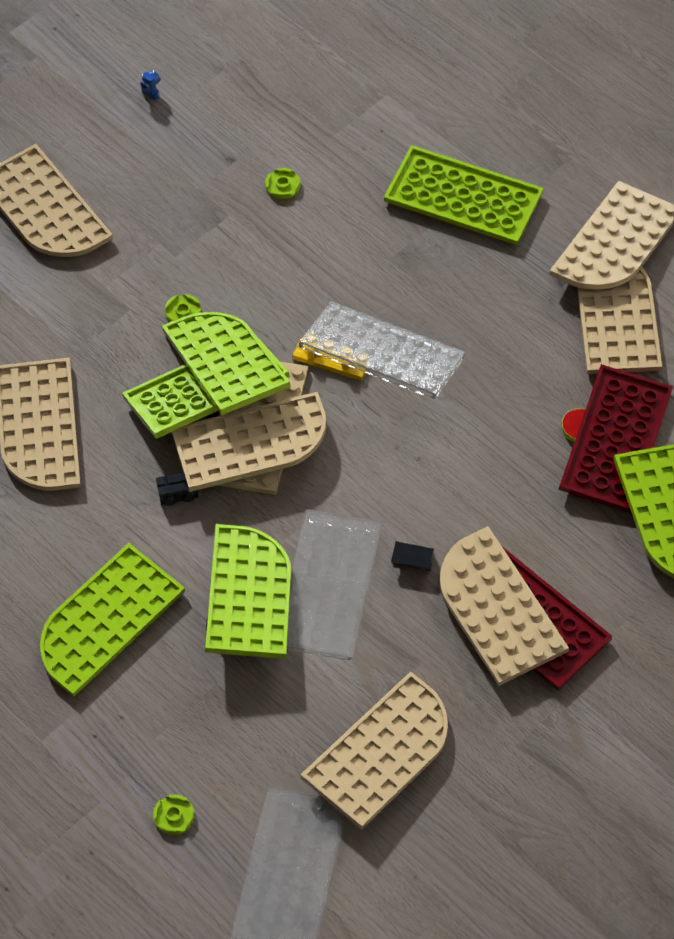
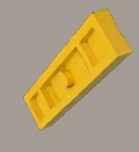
M299 341L292 355L293 360L360 381L363 380L369 367L368 362L353 358V355L347 353L343 355L318 347V344L315 343L308 344Z

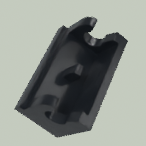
M396 541L391 563L414 566L431 571L435 555L434 548Z

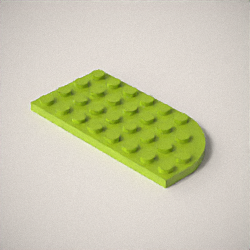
M203 312L187 315L162 325L163 332L221 415L291 387L288 378L248 324L235 316L225 313Z
M674 444L616 454L613 460L644 550L649 559L661 571L674 578Z
M216 524L205 653L286 659L291 563L282 546L262 531L246 526Z
M128 543L58 607L46 621L41 634L40 652L47 673L57 684L75 697L183 595L185 588Z

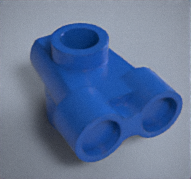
M155 71L144 72L142 74V82H140L141 92L150 95L152 100L159 98V90L156 85L161 81L160 76Z

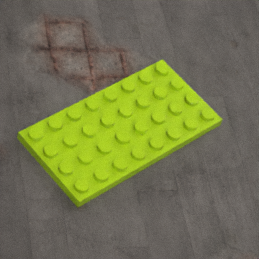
M411 145L384 195V202L518 245L543 194L544 188Z
M259 339L285 376L289 378V371ZM186 364L122 393L123 399L156 439L218 411Z

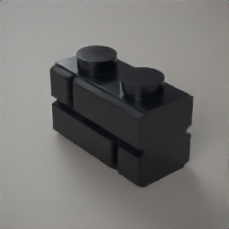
M184 472L156 478L161 505L170 506L179 501L191 502L195 498H199L198 490L189 492Z

